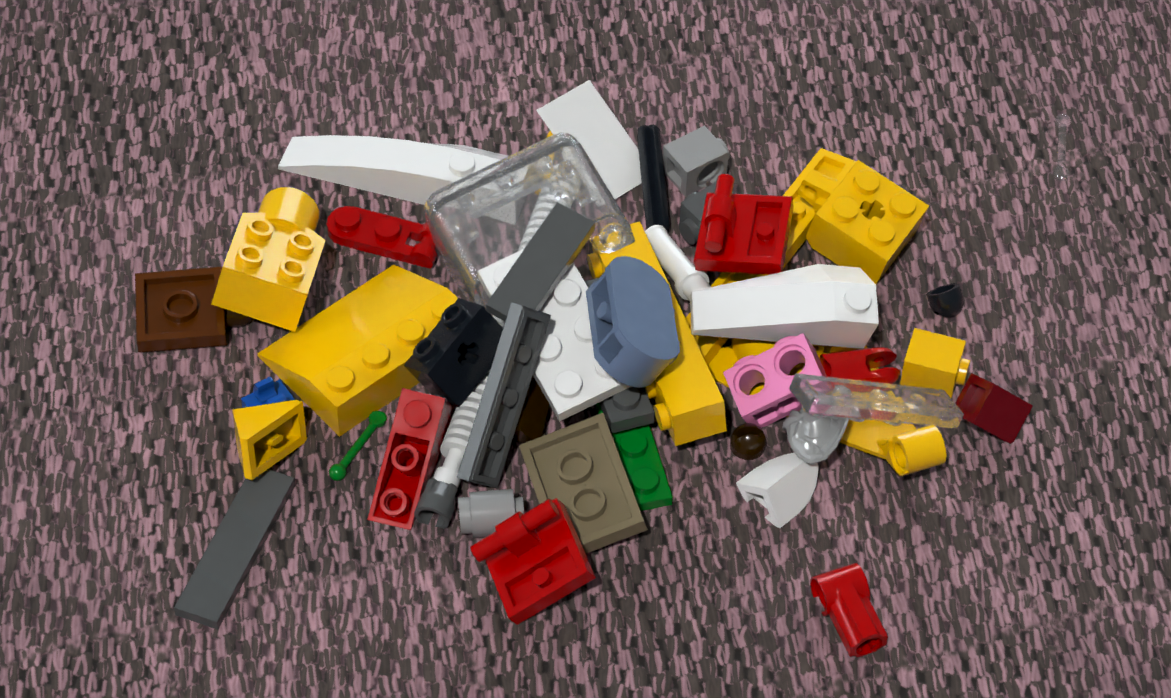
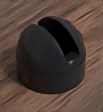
M959 283L943 285L926 294L929 305L936 315L946 318L955 317L963 308L964 298Z

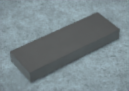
M557 202L486 303V311L503 321H506L511 302L540 311L595 231V221Z

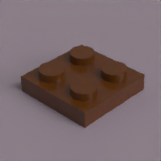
M222 267L135 273L136 339L138 352L227 345L225 309L211 305Z

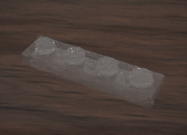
M795 373L789 387L790 391L801 403L802 409L809 415L817 418L837 416L846 417L855 422H863L866 419L883 421L893 426L905 423L922 427L935 425L937 428L957 429L964 416L960 408L942 389Z

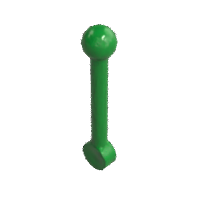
M373 411L369 415L370 424L339 464H333L330 467L329 476L332 480L341 481L345 478L347 474L346 468L377 427L385 425L387 418L384 412Z

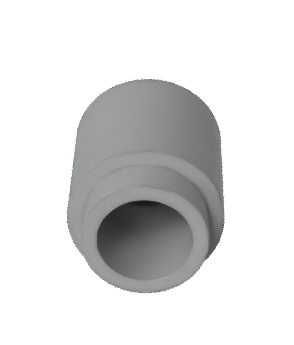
M513 489L469 492L470 497L458 498L461 534L472 533L473 538L487 537L496 531L495 526L519 511L524 514L523 497L514 498Z

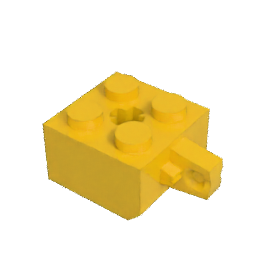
M859 160L856 161L842 181L831 179L812 169L802 181L797 193L813 205L812 208L817 211L805 236L811 248L839 266L860 267L876 285L916 233L929 208L928 204Z

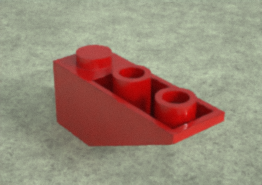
M402 388L367 520L407 530L412 529L416 519L414 511L428 480L432 477L441 453L440 447L453 414L454 406L446 398Z

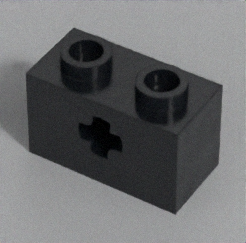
M458 298L454 304L445 309L441 315V320L430 334L415 346L413 355L404 366L431 395L446 398L453 406L460 407L491 369L503 327L486 311L483 305Z

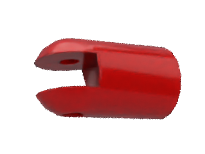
M872 347L820 355L821 364L834 391L832 395L887 388L894 384L900 375V370L894 367H884L871 371L872 368L883 367L895 361L897 354L889 348Z

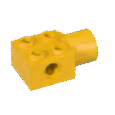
M290 187L276 188L264 196L258 213H242L224 261L211 305L293 332L296 331L326 241L315 233L320 213L316 202L308 194Z

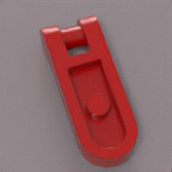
M344 206L335 209L328 216L326 223L328 236L334 243L429 269L432 268L437 258L435 251L437 246L441 247L447 236L446 229L436 222L429 221L425 224H420L354 206ZM411 239L420 242L414 246L409 245Z

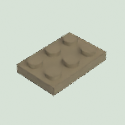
M604 413L519 445L539 504L547 499L553 500L557 498L565 505L585 554L648 530Z

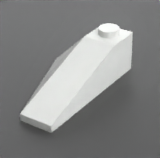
M815 264L692 291L690 294L691 335L777 342L784 337L798 336L804 333L812 345L864 349L879 325L876 284L860 267Z

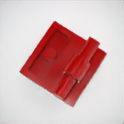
M729 174L719 175L715 193L707 192L694 256L695 270L755 274L783 272L794 208L792 196L732 194L735 181L733 176Z
M557 498L553 500L547 499L524 514L520 511L497 524L495 532L470 546L471 552L478 562L486 561L507 616L516 625L596 578L567 509Z

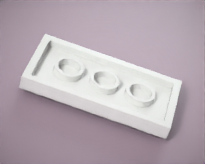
M524 249L477 271L478 279L489 298H491ZM574 262L540 309L541 312L550 314L551 318L533 372L535 380L559 422L632 387L610 376L594 358L586 298L588 286Z

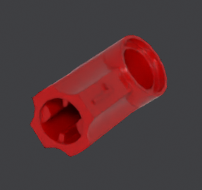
M853 563L811 577V593L813 597H819L825 609L824 612H821L822 615L830 616L850 657H861L876 652L887 644L888 635L870 602L869 585L860 565Z

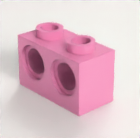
M804 333L798 336L784 337L777 341L773 348L759 355L743 357L734 364V367L723 372L741 417L746 423L756 424L760 428L788 416L792 410H801L803 403L809 406L813 401H819L834 394L817 352ZM805 363L800 373L789 375L795 365ZM765 382L763 389L759 393L749 395L754 385Z

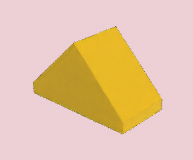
M291 400L232 410L237 450L245 479H255L302 446L307 440L303 401Z

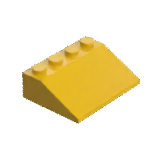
M393 264L298 326L295 332H289L257 353V356L340 437L367 419L373 411L380 410L398 398L402 388L411 389L420 383L404 364L413 355L415 346L430 334L441 320V315L445 309L454 304L458 297L448 288Z

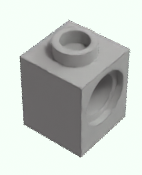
M704 125L663 146L664 173L681 193L687 197L691 193L707 187L705 183L710 181L713 184L717 182L719 175L727 174L730 157L729 150L724 141L716 138Z

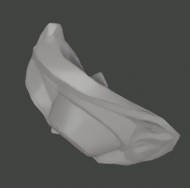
M830 400L824 402L813 401L809 406L803 403L800 411L792 410L788 418L783 422L782 429L787 431L790 446L798 458L808 464H813L826 460L836 449L844 435L850 414L845 410L837 411Z

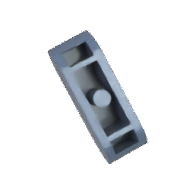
M628 256L613 259L605 268V272L600 278L593 282L586 290L594 358L610 376L619 382L632 387H646L652 384L665 368L676 360L680 353V342L677 335L675 310L672 304L670 286L654 268L639 259Z

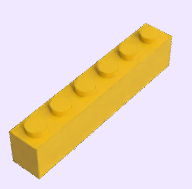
M640 221L591 235L593 253L587 254V261L593 279L600 278L605 272V268L613 259L628 256L650 265L669 284ZM670 287L672 304L675 310L677 335L680 342V353L676 360L668 365L652 384L644 388L648 398H654L656 402L654 412L660 430L668 429L675 446L725 432L727 428L724 399L694 336L691 335V329Z

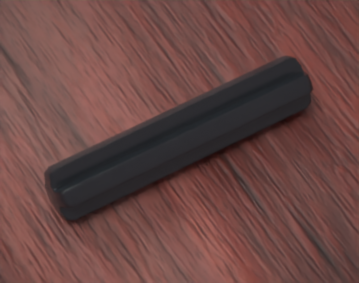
M654 124L649 126L642 125L637 130L646 230L653 225H661L669 233L670 223L660 129Z

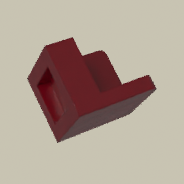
M971 373L950 412L1011 444L1017 437L1033 405L998 385Z

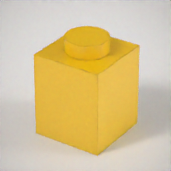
M914 328L904 359L900 385L952 398L955 385L964 386L970 366V360L963 358L966 341Z

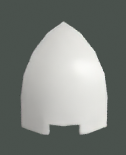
M795 453L785 454L756 467L737 481L736 484L746 502L753 498L768 509L769 514L765 518L774 526L781 528L797 516L810 502L817 484L818 462L808 464L798 458Z

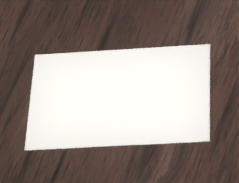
M590 80L536 110L603 206L642 183L637 146Z

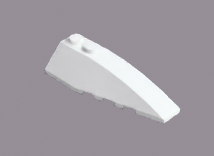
M340 135L292 137L278 165L279 170L513 227L518 225L542 167L540 163L465 145L433 144L371 136Z

